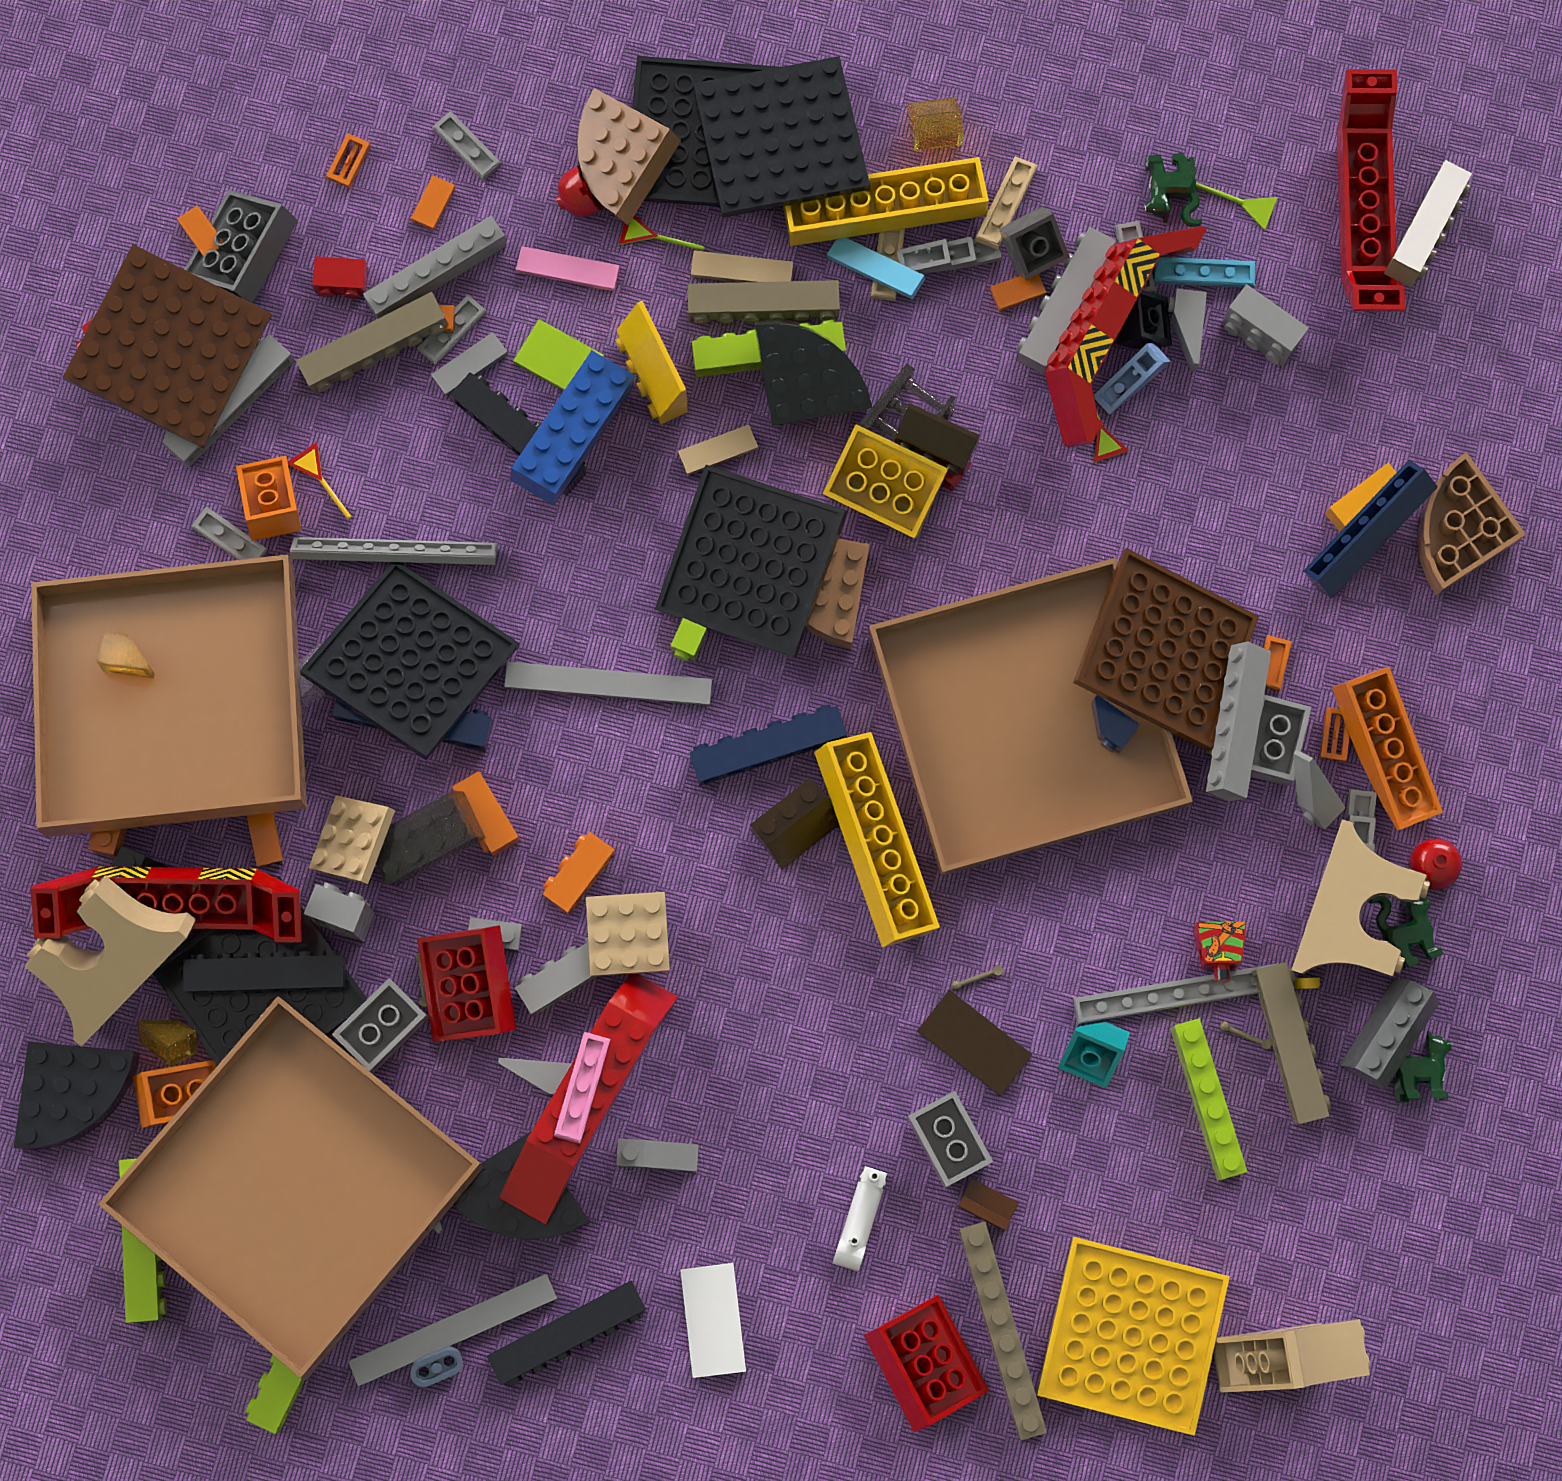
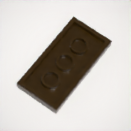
M951 990L947 991L917 1030L920 1035L999 1096L1003 1094L1033 1055Z

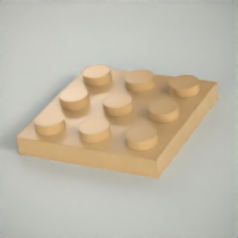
M336 795L309 869L368 884L395 810L386 806Z
M665 892L586 897L591 977L670 971Z

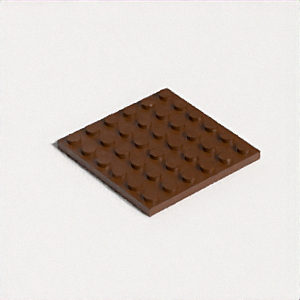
M132 244L62 378L204 449L264 333L272 313Z
M1125 548L1120 555L1073 683L1210 751L1214 747L1231 645L1251 641L1259 616Z

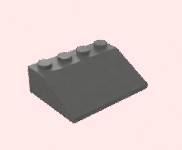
M228 190L210 222L217 231L214 243L220 249L217 251L210 250L203 256L196 247L184 270L253 303L298 220L282 204ZM220 238H222L224 243H219Z

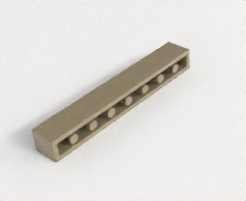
M986 1222L958 1229L1017 1437L1019 1440H1025L1047 1433Z

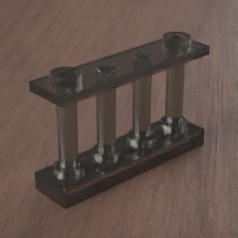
M906 363L874 404L873 408L860 422L859 426L869 431L879 429L895 441L898 430L885 422L883 415L889 409L890 411L895 410L904 417L907 406L901 403L898 397L903 390L912 392L937 410V416L949 420L956 410L954 408L956 398L951 395L944 404L914 382L915 369Z

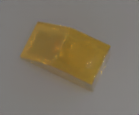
M114 632L113 634L104 633L97 659L98 665L104 672L154 678L155 673L127 634L121 632Z
M140 1020L137 1022L140 1043L172 1067L197 1053V1035L191 1027H187L180 1020Z

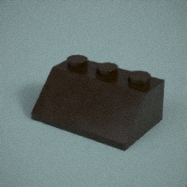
M909 403L895 436L894 443L948 468L947 473L957 476L959 474L964 476L976 451L980 435Z
M811 777L751 823L750 831L780 869L783 870L838 827L839 822L833 805Z

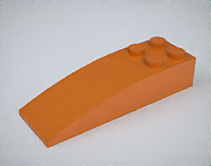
M1390 667L1378 669L1333 686L1335 698L1358 757L1396 829H1404L1443 813Z

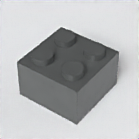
M1043 206L999 228L1014 271L1025 280L1070 258L1054 214Z

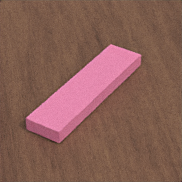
M521 246L516 272L615 291L620 267L615 264Z
M584 1032L554 1137L578 1144L581 1143L610 1039Z

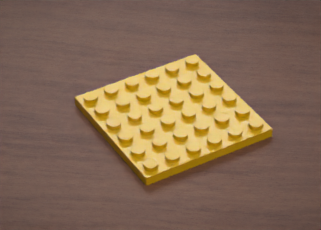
M1072 1237L1036 1395L1195 1436L1230 1276Z

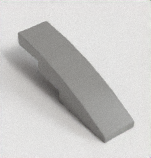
M972 237L949 242L943 239L897 250L899 263L921 274L1002 261L1000 248L997 250L978 243L976 239L972 240Z
M1349 789L1346 821L1353 823L1359 838L1374 852L1375 844H1373L1376 822L1374 813L1377 794L1376 792Z

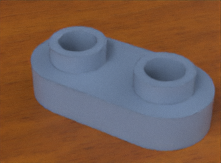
M444 1347L415 1360L410 1369L412 1381L420 1387H427L457 1374L463 1364L460 1351L454 1347ZM451 1356L454 1360L451 1363H446L444 1358ZM427 1367L429 1371L426 1374H421L419 1369Z

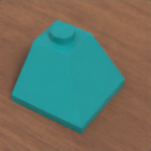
M1107 1022L1076 1027L1058 1068L1107 1088L1125 1051L1130 1032Z

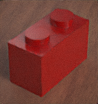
M315 256L312 286L316 294L327 298L334 295H344V297L349 299H358L359 296H363V293L367 290L368 265L365 259Z

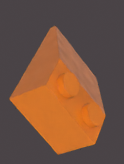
M286 456L236 466L245 519L252 541L302 531Z
M210 1060L146 1071L132 1076L141 1127L147 1128L168 1124L217 1067L215 1061Z

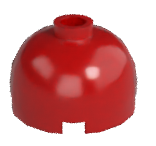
M580 165L569 169L562 175L557 187L559 195L556 196L557 203L562 210L567 209L570 214L576 217H587L603 208V205L592 194L583 178Z
M1439 838L1425 840L1418 844L1409 856V869L1427 875L1426 881L1430 882L1428 890H1444L1454 884L1461 874L1463 865L1461 854L1447 840Z

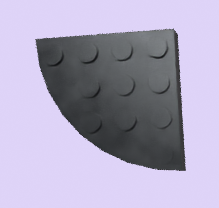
M774 320L754 322L772 426L873 408L868 388L859 370L845 352L829 338L813 329L794 323Z
M28 1042L14 1148L19 1150L53 1148L82 1138L100 1126L116 1110L128 1087H130L133 1081L132 1076L136 1074L140 1054L128 1050Z
M532 1131L481 1163L484 1167L453 1204L470 1221L488 1231L510 1238L527 1240L553 1238L571 1233L590 1223L568 1186H566L557 1207L546 1225L499 1199L523 1146Z

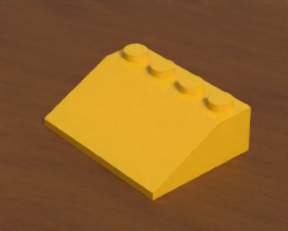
M643 301L637 302L617 328L618 338L615 339V343L619 352H625L628 361H625L629 372L636 374L639 380L636 386L642 397L646 396L650 403L647 405L652 419L657 418L661 425L688 413L686 388Z
M856 424L823 494L910 537L917 538L948 468Z

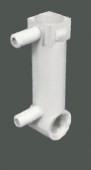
M864 1167V1171L859 1177L861 1180L860 1182L858 1181L833 1264L859 1271L883 1193L882 1188L886 1184L885 1178L887 1173Z

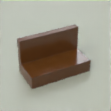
M971 1178L957 1207L1002 1231H1006L1018 1202Z

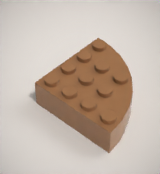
M594 88L580 120L577 140L578 160L583 178L599 202L615 217L629 225L681 140L664 125Z
M1467 452L1455 460L1435 483L1438 488L1425 500L1418 522L1417 544L1419 559L1426 580L1436 596L1517 544L1526 535Z
M838 539L807 626L810 632L830 644L847 649L852 648L869 544Z

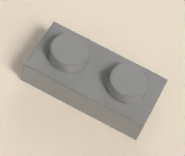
M470 917L468 930L500 925L504 949L519 951L522 924Z

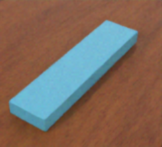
M848 238L836 239L827 253L828 259L910 299L914 298L925 281L923 274Z
M1159 257L1154 267V283L1244 288L1247 284L1254 288L1255 261Z

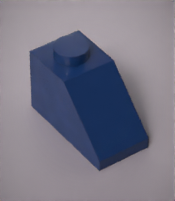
M1096 695L1091 706L1097 738L1101 741V746L1109 752L1113 753L1116 751L1120 753L1140 724L1102 697Z

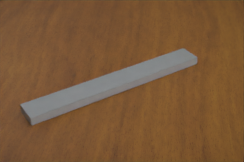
M293 537L290 559L496 565L498 543Z
M507 662L504 687L505 689L710 706L712 679Z
M1276 964L1230 971L1231 981L1226 983L1215 982L1214 974L1073 998L1077 1025L1258 994L1252 971Z
M545 1274L348 1362L357 1385L361 1386L409 1365L423 1356L444 1347L452 1346L558 1298L548 1274Z

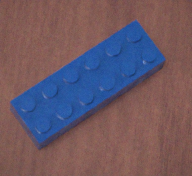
M591 350L511 467L510 480L554 506L632 391L635 375Z

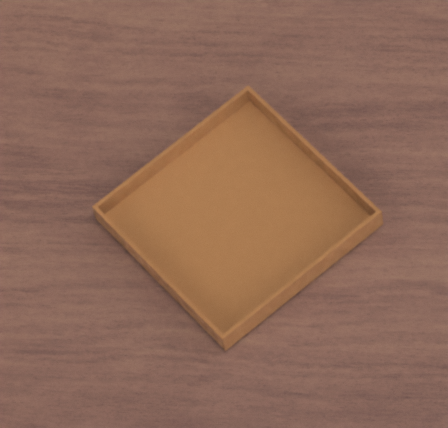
M289 555L31 583L37 829L44 837L307 809L294 565Z
M1116 558L869 626L868 635L940 876L1186 808L1193 802L1171 732L1108 701L1140 724L1120 753L1116 751L1113 753L1109 752L1101 746V741L1097 738L1091 706L1096 694L1073 683L1118 563Z
M278 996L98 1205L297 1376L307 1380L484 1167Z

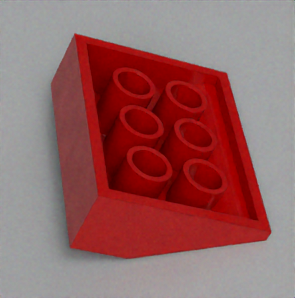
M500 925L417 938L433 1042L500 1034L516 1029Z
M939 1294L864 1334L874 1357L914 1432L934 1424L989 1391Z

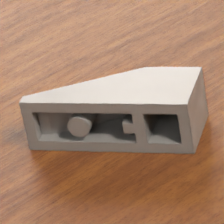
M1177 288L1174 296L1169 297L1167 311L1172 312L1171 322L1189 369L1196 372L1200 361L1207 292Z
M1296 750L1293 753L1297 804L1304 813L1302 818L1309 825H1317L1325 830L1346 807L1315 760Z
M510 1058L498 1059V1063L550 1096L554 1095L572 1064Z
M618 1138L616 1165L617 1167L697 1172L699 1145Z

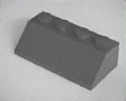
M1394 978L1339 1064L1340 1067L1385 1091L1440 1004L1435 993L1412 980Z

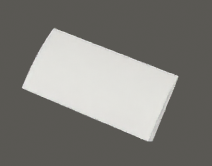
M728 1263L682 1269L681 1279L693 1378L746 1372L734 1264Z

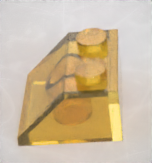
M956 97L906 103L913 151L962 145L964 129L961 110Z

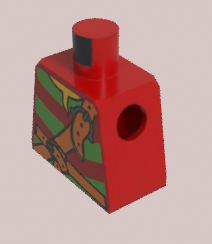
M1246 921L1196 922L1193 927V935L1201 968L1214 969V979L1217 983L1230 982V968H1239L1242 963Z

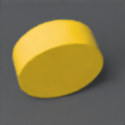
M1320 977L1295 978V982H1293L1294 988H1319Z

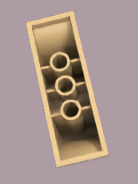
M1342 819L1292 970L1305 975L1307 972L1324 965L1350 964L1368 968L1394 977L1395 972L1401 973L1405 958L1401 957V950L1387 941L1376 940L1367 935L1361 924V913L1368 901L1382 895L1392 896L1400 901L1419 903L1420 897L1426 898L1430 882L1426 881L1427 875L1398 866L1381 858L1362 842L1355 831L1353 823Z
M106 875L99 882L94 879L85 889V893L79 899L82 904L77 910L86 925L99 933L104 942V948L98 951H87L76 946L65 935L61 939L38 938L32 945L33 948L27 953L29 960L24 966L44 982L62 1001L72 1021L73 1040L81 1047L187 938L196 920L188 912L173 914L147 907L128 895Z
M1360 1319L1327 1324H1306L1217 1337L1213 1353L1220 1393L1297 1389L1320 1383L1370 1375V1360L1365 1350V1332L1361 1326Z

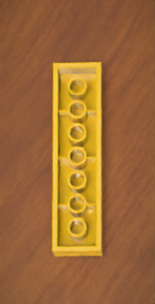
M980 157L868 174L870 181V190L783 206L790 246L982 217L988 213L989 200Z
M868 732L824 744L814 753L882 948L928 935L940 928L872 733Z

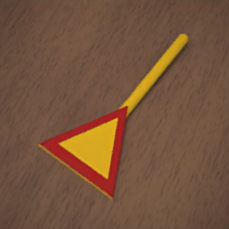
M317 442L288 461L289 466L318 479L347 519L351 518L347 509L322 477Z

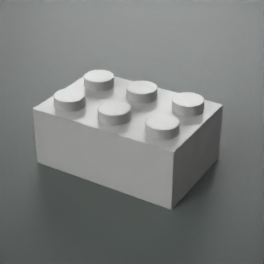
M1247 284L1230 305L1221 323L1228 333L1234 336L1238 335L1245 340L1248 347L1253 350L1258 349L1265 354L1268 361L1275 365L1279 364L1282 367L1300 345L1309 327Z
M1264 695L1251 777L1289 786L1294 781L1293 753L1296 750L1301 752L1311 711L1310 706Z
M324 883L323 886L315 884L304 915L318 926L364 942L375 912L370 908V904L364 900V897L352 892H349L348 896L342 894L343 892L334 885Z
M388 978L332 1035L373 1074L429 1017Z
M955 1091L907 1116L908 1122L944 1188L993 1162Z

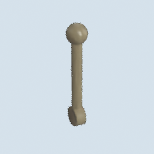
M417 953L415 960L418 962L422 996L419 1003L422 1007H427L419 953Z
M996 965L988 972L960 982L955 980L951 983V988L957 991L961 986L992 975L1000 976L1003 973V968L1000 965Z
M1226 1021L1220 1024L1222 1031H1230L1258 1043L1264 1050L1270 1049L1272 1046L1269 1039L1261 1040L1231 1027Z

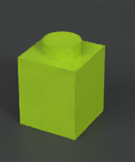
M683 618L671 643V651L674 652V656L686 662L688 659L695 661L707 635V628Z

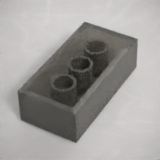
M453 790L390 824L376 861L386 885L398 886L486 838L465 793Z

